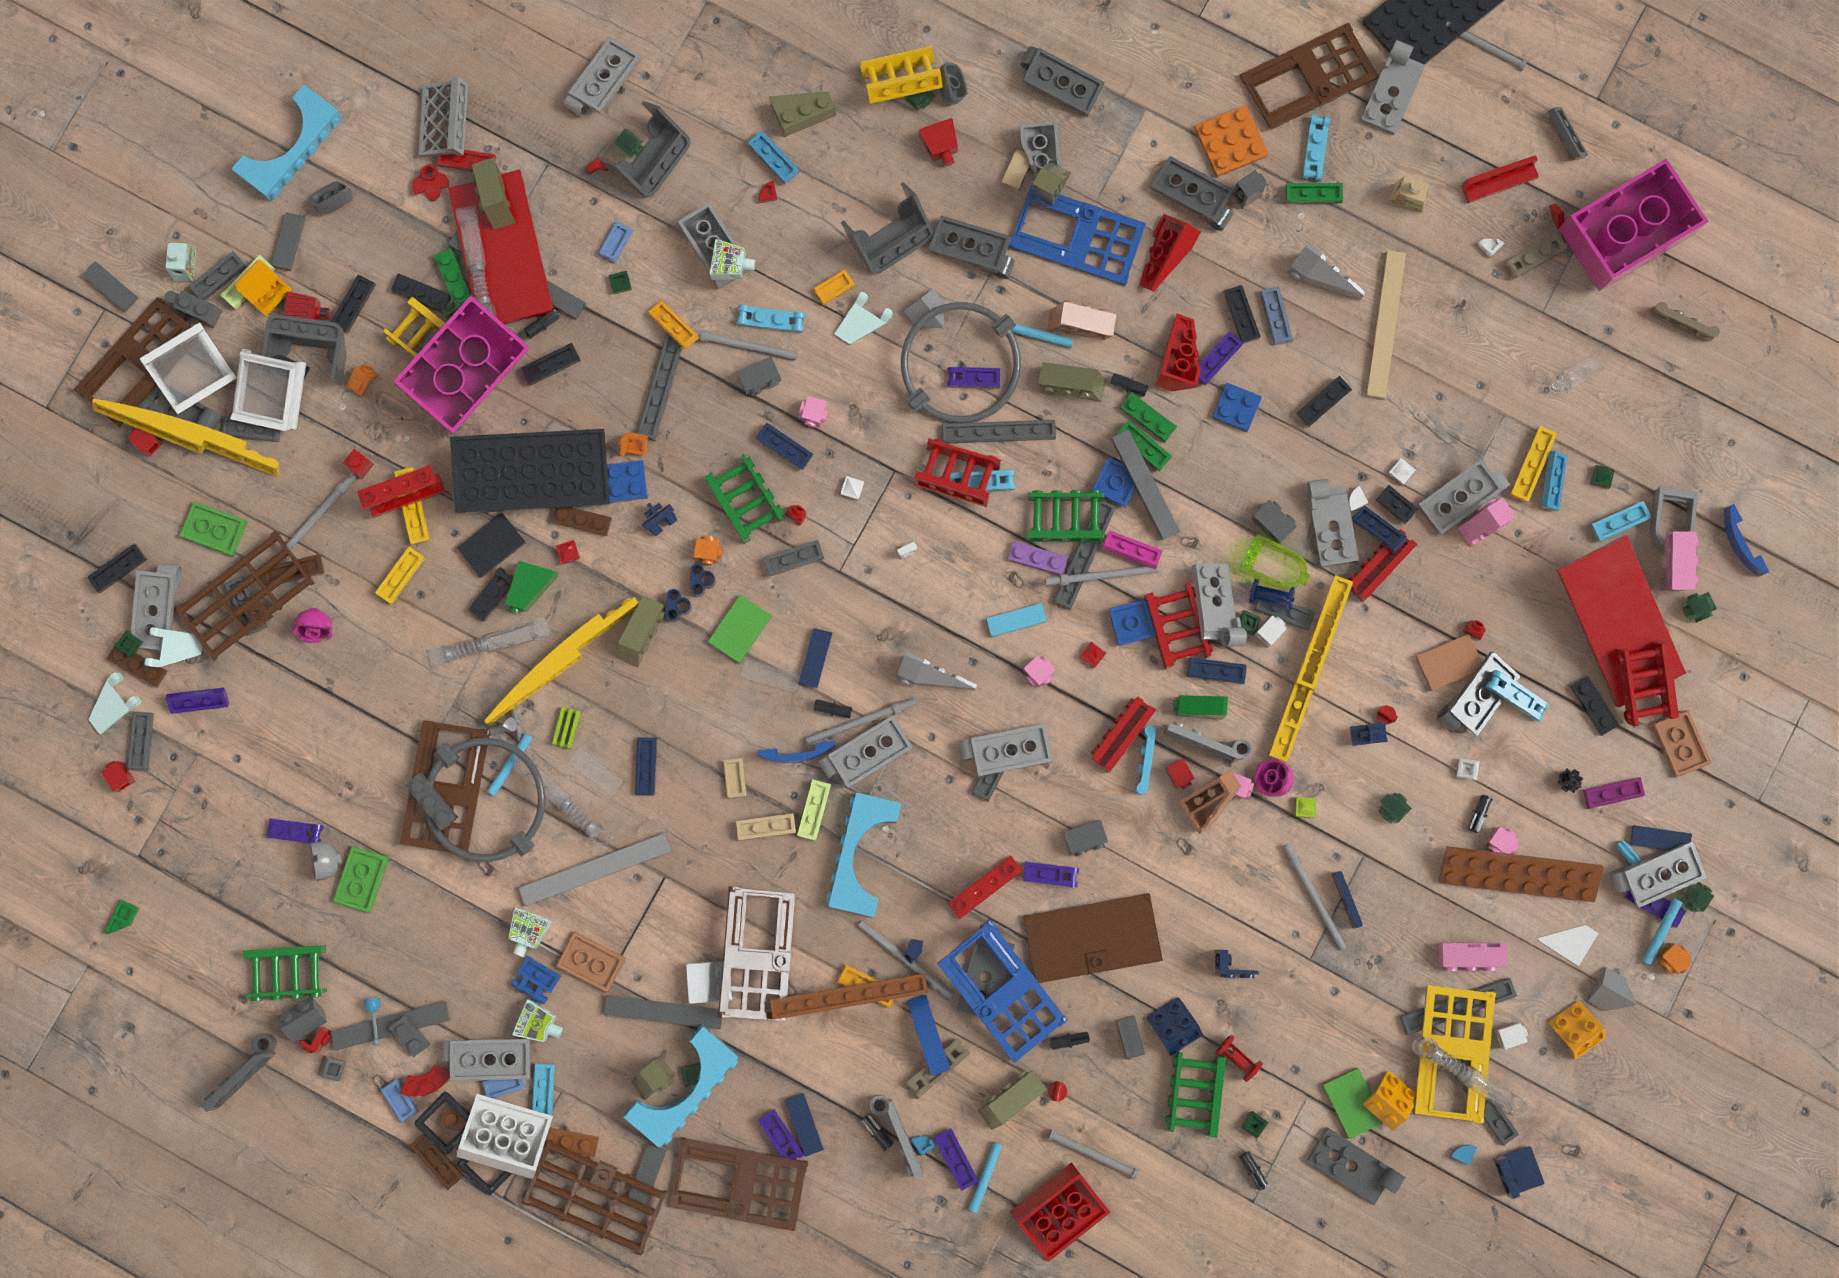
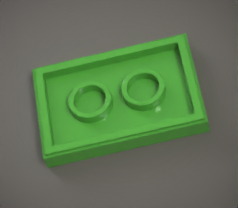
M193 501L179 537L234 557L248 521Z
M739 595L708 643L738 663H741L772 618V615L742 595Z
M351 846L333 902L371 913L390 857Z
M1359 1068L1322 1084L1348 1139L1383 1124L1381 1120L1363 1106L1364 1101L1371 1096V1092Z

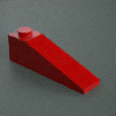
M1163 213L1153 234L1155 241L1149 249L1151 255L1149 262L1145 264L1140 286L1154 292L1191 251L1201 231L1184 221Z
M1176 313L1160 363L1155 386L1172 392L1197 387L1201 369L1198 364L1199 353L1196 349L1197 338L1194 319Z

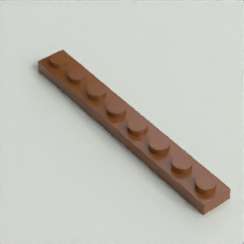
M925 973L772 999L770 1000L772 1018L775 1020L928 993Z
M444 1107L440 1127L461 1131L467 1122L453 1108ZM549 1127L543 1147H546L550 1139L553 1141L552 1143L577 1154L595 1157L599 1137Z

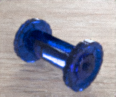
M1254 579L1252 589L1250 590L1249 603L1254 604L1256 599L1286 605V612H1290L1295 600V587H1291L1289 592L1260 586L1259 579Z

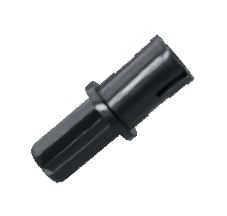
M554 309V312L547 313L541 318H536L537 321L525 328L524 331L532 339L542 330L546 331V327L558 320L560 316Z
M1116 373L1113 374L1110 382L1113 385L1126 389V392L1131 391L1145 397L1148 385Z
M817 699L813 707L815 711L831 714L832 717L837 715L850 719L852 707L836 704V701L831 703Z
M1486 795L1480 796L1476 809L1472 811L1474 814L1468 826L1469 831L1479 833L1484 819L1488 817L1486 814L1493 801L1492 798Z
M1088 1032L1071 1035L1067 1033V1035L1051 1037L1050 1041L1052 1050L1089 1043L1090 1037Z
M867 1114L862 1118L861 1122L871 1133V1138H875L883 1151H886L894 1144L883 1131L884 1128L879 1126L871 1114Z
M1247 1151L1240 1155L1239 1159H1241L1247 1169V1175L1251 1176L1258 1190L1261 1191L1267 1188L1269 1184L1260 1170L1261 1166L1257 1165L1251 1152Z

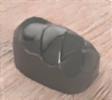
M946 62L939 68L943 85L940 91L942 100L949 105L959 103L968 94L967 85L961 68L955 63Z
M335 181L314 193L310 197V203L317 213L327 214L338 210L343 204L351 202L353 198L352 191L347 185Z

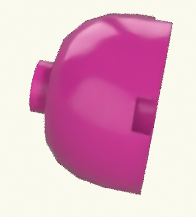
M310 608L299 613L294 620L293 636L298 635L299 640L309 643H320L321 639L324 638L329 640L332 637V621L325 612L318 608Z
M1268 758L1269 760L1258 765L1254 775V782L1257 783L1258 791L1266 796H1283L1291 790L1294 784L1293 770L1289 764L1281 759Z

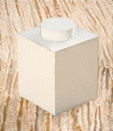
M1272 616L1257 631L1255 636L1269 648L1287 628L1284 626L1285 623L1282 619Z
M1515 1022L1494 1030L1501 1049H1508L1528 1042L1526 1038L1528 1037L1527 1030L1521 1023Z

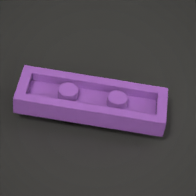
M1013 541L1008 561L1058 575L1064 574L1068 556Z

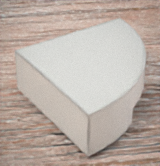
M1483 239L1478 242L1477 246L1491 257L1505 243L1499 239Z
M1360 486L1350 495V512L1368 504Z

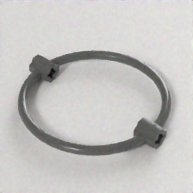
M968 302L943 304L921 316L908 332L901 352V373L906 389L910 394L906 399L909 406L915 412L921 408L931 416L950 423L980 421L1000 410L1015 391L1021 371L1020 350L1012 332L1016 324L1007 314L1000 317L988 308ZM970 310L983 314L995 322L991 326L995 333L1001 338L1006 335L1011 345L1013 374L1009 386L994 405L980 413L967 416L942 413L928 405L927 402L931 400L921 388L915 390L908 368V357L912 341L927 321L943 312Z
M495 738L470 739L452 748L448 743L441 746L434 753L438 760L427 778L432 786L443 766L448 769L460 759L457 755L460 751L474 746H495L513 753L528 767L536 784L538 805L535 819L528 832L525 834L521 831L509 841L512 847L493 854H475L460 849L442 834L437 824L424 809L427 823L436 839L453 854L476 862L498 861L517 852L523 857L535 846L531 839L540 827L546 804L543 780L533 761L518 747Z

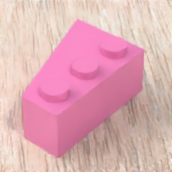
M1494 498L1476 511L1478 514L1460 526L1458 530L1469 546L1472 547L1506 525L1516 516L1504 498L1498 501Z
M1667 532L1664 556H1667V567L1662 569V573L1666 574L1665 585L1661 584L1660 590H1696L1698 585V576L1696 575L1698 556L1696 555V548L1699 544L1696 532Z
M1438 943L1439 967H1445V971H1457V967H1465V971H1477V967H1484V971H1496V967H1507L1506 943Z

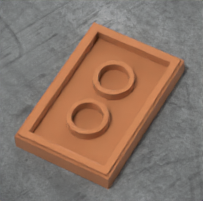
M1470 634L1415 656L1430 691L1474 674L1482 663Z
M1689 710L1679 713V718H1666L1651 724L1674 778L1712 764Z
M574 931L556 967L609 993L626 957Z

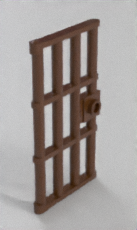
M275 530L270 534L269 538L246 556H241L237 563L215 580L209 581L206 587L184 604H179L175 610L188 625L209 656L215 661L221 653L243 636L249 635L250 631L255 627L260 628L273 617L272 614L275 611L281 610L284 604L309 585L312 586L315 582L283 541L279 532ZM278 541L283 550L255 571L250 562ZM289 556L294 564L266 585L261 576L285 557ZM246 566L251 575L222 596L217 587ZM299 570L305 579L277 600L271 591ZM254 581H257L262 589L237 609L233 610L228 602ZM213 591L219 600L193 620H190L185 612ZM266 595L273 602L268 608L261 601ZM224 606L229 615L205 634L201 635L196 626ZM244 612L250 619V622L246 625L239 619V616ZM235 621L240 630L212 650L207 641L231 622Z
M549 1139L537 1166L534 1178L522 1199V1204L532 1205L561 1218L560 1220L563 1222L566 1220L600 1235L599 1238L603 1239L604 1237L634 1250V1253L641 1256L644 1253L645 1244L668 1191H661L630 1177V1174L618 1172L617 1167L601 1160L595 1162L590 1159L591 1157H584L552 1143L553 1141ZM549 1150L582 1164L579 1175L545 1161ZM587 1167L595 1170L591 1180L583 1177ZM543 1168L575 1182L572 1192L570 1193L538 1179L541 1169ZM613 1179L622 1182L618 1192L609 1189ZM579 1185L614 1199L611 1209H606L577 1196L576 1192ZM625 1185H630L659 1198L656 1209L623 1195L622 1192ZM534 1186L568 1200L564 1211L532 1197L531 1193ZM572 1202L607 1217L603 1228L568 1213ZM618 1202L652 1216L649 1226L647 1227L614 1212ZM610 1221H616L645 1234L641 1245L607 1230Z

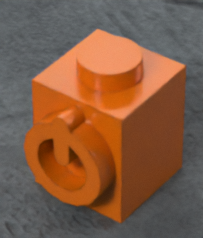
M701 536V539L696 538L694 559L702 561L701 564L704 565L718 563V559H722L723 547H720L719 539L712 536Z
M1669 943L1656 956L1660 960L1658 964L1671 976L1686 972L1690 968L1689 964L1693 961L1689 957L1690 953L1683 946L1680 947L1677 943Z

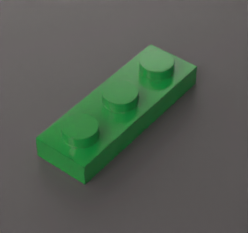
M1286 183L1285 185L1286 203L1343 202V183Z
M450 248L435 254L434 257L455 307L463 305L471 294L454 252Z
M1133 393L1129 395L1120 407L1122 411L1163 442H1166L1177 428L1175 424Z
M1128 420L1116 435L1129 430L1143 459L1160 472L1172 456Z

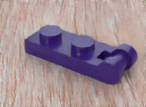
M947 368V374L949 375V380L947 381L948 388H1000V368ZM958 374H962V380H957Z
M269 818L266 838L303 843L321 842L319 838L320 832L323 831V825ZM309 830H313L312 838L308 837Z
M1025 862L1023 881L1077 888L1076 876L1079 874V868ZM1064 872L1069 873L1068 880H1063Z
M775 1109L758 1120L781 1157L800 1159L805 1156ZM791 1146L794 1151L787 1154L785 1150Z

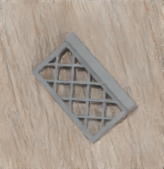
M459 77L452 78V81L423 85L418 156L464 155L468 84ZM448 87H451V93L446 97L443 92ZM435 89L437 92L430 99L429 90ZM442 96L445 100L437 107L434 103ZM449 103L450 110L445 115L442 110ZM433 105L436 110L429 117L427 115L428 110ZM440 113L443 116V118L436 125V123L433 120ZM448 121L449 127L444 133L441 127ZM432 123L435 127L427 134L426 129ZM439 131L442 136L435 142L432 138ZM447 139V149H441L439 146ZM431 141L434 145L429 151H425V146Z

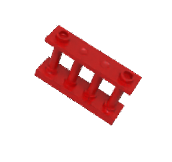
M928 438L927 450L931 451L925 470L923 472L916 471L914 486L987 507L990 493L986 491L992 471L1000 470L1001 460L992 455L986 456L946 444L939 439L933 440ZM938 453L949 456L944 473L940 478L931 474ZM956 459L967 462L959 483L949 480ZM974 465L985 467L978 488L968 486Z
M431 465L361 489L357 491L363 510L369 508L372 517L375 518L446 491L440 474H434Z
M1190 582L1184 585V591L1162 597H1154L1153 592L1147 593L1144 596L1156 632V641L1165 670L1173 668L1174 662L1178 659L1204 653L1206 659L1213 652L1211 642L1201 638L1198 608L1195 601V587H1191ZM1188 598L1190 609L1165 616L1159 615L1158 607L1160 605ZM1193 616L1196 627L1171 634L1164 632L1163 626H1165V623ZM1199 635L1200 646L1178 652H1170L1168 644H1171V641Z
M1662 640L1653 641L1654 647L1652 650L1629 654L1628 650L1617 649L1616 662L1620 669L1625 705L1624 719L1629 725L1637 727L1639 726L1638 718L1661 713L1664 717L1670 719L1679 718L1669 642ZM1652 657L1656 658L1657 666L1654 669L1631 673L1630 662ZM1653 676L1658 677V687L1634 692V680ZM1655 695L1661 696L1662 704L1660 706L1637 710L1636 699Z
M1010 855L950 901L948 905L957 917L961 919L1023 870Z

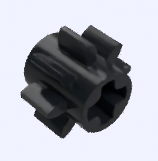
M1566 768V771L1559 774V781L1557 783L1562 786L1561 789L1563 791L1575 793V790L1582 787L1583 777L1579 775L1580 772L1576 769L1571 771Z

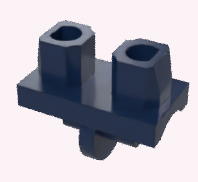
M648 503L649 510L644 515L647 518L652 514L654 516L642 525L654 536H657L663 531L658 524L659 521L664 518L669 526L677 521L673 507L669 504L657 513L656 511L662 508L661 504L658 503L653 507L651 503Z
M1385 722L1350 727L1352 746L1388 742Z

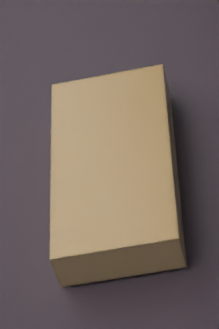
M1016 149L1002 180L1003 185L1019 191L1030 167L1025 152Z
M743 758L723 760L727 799L746 797Z

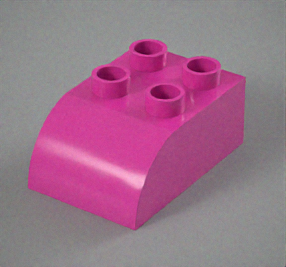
M470 296L393 382L394 385L453 435L511 371L530 347L474 297Z

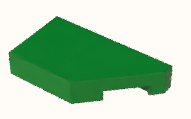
M120 900L104 933L110 934L131 926L139 907Z

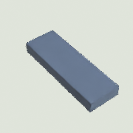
M1279 286L1261 290L1260 295L1273 345L1292 342L1293 338Z

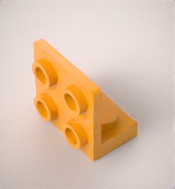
M1577 1001L1549 1021L1551 1028L1569 1047L1570 1055L1574 1060H1577L1607 1038L1604 1026L1581 1001Z

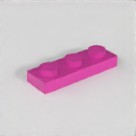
M1110 530L1102 548L1153 569L1157 568L1163 551Z

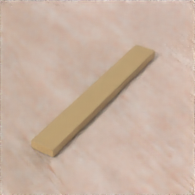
M1390 250L1386 252L1366 397L1386 398L1406 253Z

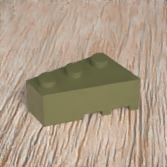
M828 91L769 96L770 104L785 137L836 116V109Z
M494 158L472 164L473 173H471L474 184H477V187H474L477 197L481 200L478 202L481 212L486 213L494 230L516 223L509 210L511 206L506 199V190Z
M1053 162L1043 166L1040 172L1036 171L1032 177L1033 195L1054 205L1071 172Z
M1043 362L1038 384L1047 393L1057 392L1101 402L1106 380L1097 369Z
M660 1057L641 1070L631 1083L646 1100L658 1089L661 1092L674 1082L672 1078L676 1075L664 1059Z
M1033 1070L1028 1073L1026 1071L1020 1073L1016 1077V1082L1013 1084L1010 1082L1005 1085L999 1095L994 1094L986 1101L987 1104L978 1110L991 1129L1004 1125L1047 1090Z

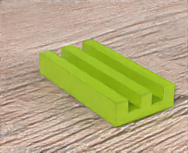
M565 707L561 708L552 742L553 745L572 749L581 711ZM568 712L561 742H558L565 713ZM572 714H576L568 744H566L565 740Z

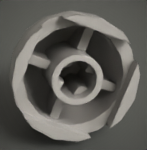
M327 842L310 843L315 881L325 880L335 875L338 864H342L340 852L336 853L334 846Z

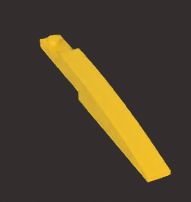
M92 400L93 411L199 454H202L204 449H208L274 477H277L280 471V463L271 457H264L254 450H247L246 441L166 414L105 400Z
M1336 575L1333 578L1282 713L1280 724L1268 755L1272 758L1288 762L1353 584L1350 580Z
M635 597L626 599L621 603L622 606L619 609L609 611L605 615V619L598 614L575 631L536 665L509 692L485 719V722L488 725H492L581 660L583 655L580 653V650L634 612L639 604Z

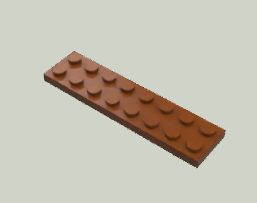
M1446 846L1439 882L1441 884L1595 902L1604 869L1602 865Z

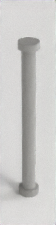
M1447 22L1446 26L1449 27L1451 23ZM1466 31L1460 36L1468 42L1518 67L1520 71L1524 69L1527 63L1526 60L1522 61Z
M1054 1129L1049 1134V1141L1054 1140L1131 1176L1133 1180H1135L1138 1174V1168L1135 1167L1133 1169L1056 1133Z

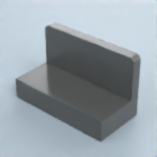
M1135 1016L1117 1020L1116 1025L1126 1060L1145 1055Z

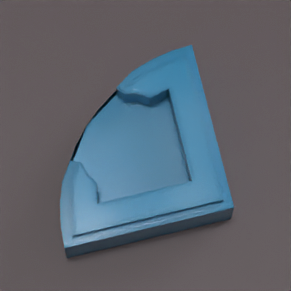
M916 1136L910 1139L921 1156L937 1146V1143L927 1136Z
M1473 1145L1460 1146L1451 1153L1450 1157L1470 1165L1477 1147Z

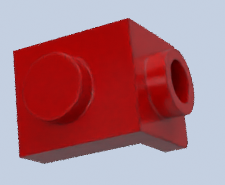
M320 1027L312 1042L302 1039L299 1044L308 1053L320 1052L323 1046L326 1047L329 1043L332 1030Z

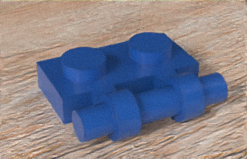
M527 956L517 972L523 976L522 981L514 978L511 985L517 988L516 991L521 994L525 993L532 997L531 1000L545 1005L548 998L542 995L543 991L546 990L552 993L561 975ZM531 981L538 985L537 990L527 986L528 982Z

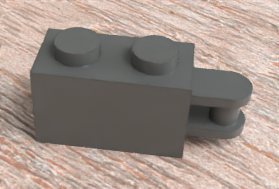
M182 290L180 294L173 291L165 293V300L173 305V308L179 313L213 328L215 327L222 312L216 305Z

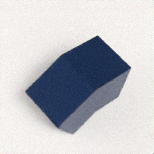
M916 939L909 941L908 949L902 956L910 964L922 953L923 941Z

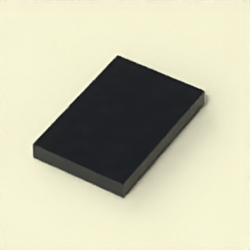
M501 513L458 546L457 549L479 577L482 578L526 544V542L506 516Z

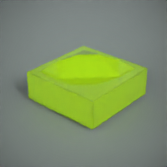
M1296 797L1295 817L1315 818L1316 798Z

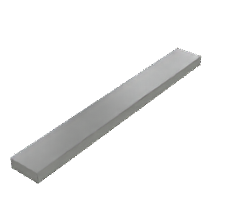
M666 833L522 886L519 890L525 906L667 854L672 852Z

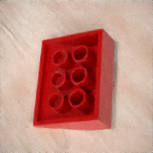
M1071 1162L1013 1208L1010 1213L1049 1262L1106 1217L1110 1211Z

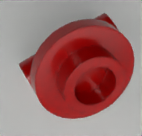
M791 505L786 511L785 516L802 525L806 512L799 505Z
M1470 620L1463 629L1465 633L1478 640H1481L1486 632L1483 623L1478 620Z
M1381 706L1377 711L1378 721L1380 723L1385 722V725L1394 723L1398 718L1395 709L1391 706Z
M1055 1081L1049 1085L1048 1095L1052 1101L1060 1102L1067 1096V1087L1063 1082Z

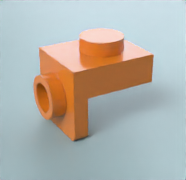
M360 365L354 368L346 387L362 397L366 394L371 381L377 378L379 374L369 365Z
M626 432L622 438H619L618 449H620V456H625L627 452L644 456L647 454L648 435Z

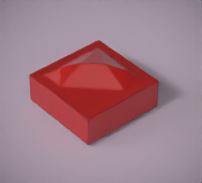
M574 540L556 546L562 565L580 559Z
M1091 641L1080 655V658L1095 669L1106 655V652Z

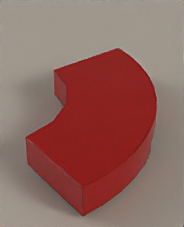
M434 1065L431 1071L424 1075H408L400 1094L419 1097L434 1093L448 1082L450 1071Z

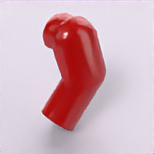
M601 157L596 158L585 167L590 175L597 169L609 171L599 160Z

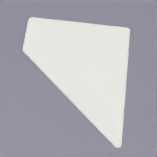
M1584 925L1540 937L1538 940L1579 966L1596 939L1598 932Z

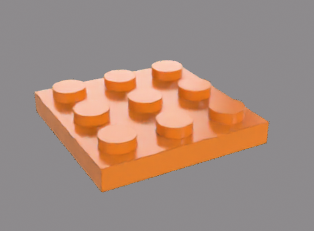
M1246 105L1194 127L1216 177L1266 158L1269 155Z

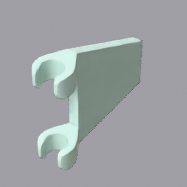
M861 292L834 335L848 344H852L887 324L893 316V312L886 308L879 319L862 308L868 300V295Z
M153 627L150 629L149 634L151 636L163 637L160 660L146 658L144 665L158 668L201 655L203 646L194 634Z
M113 673L106 680L89 717V721L100 735L129 711L142 703L141 699L132 696L125 703L113 688L114 685L123 680V676L120 673Z

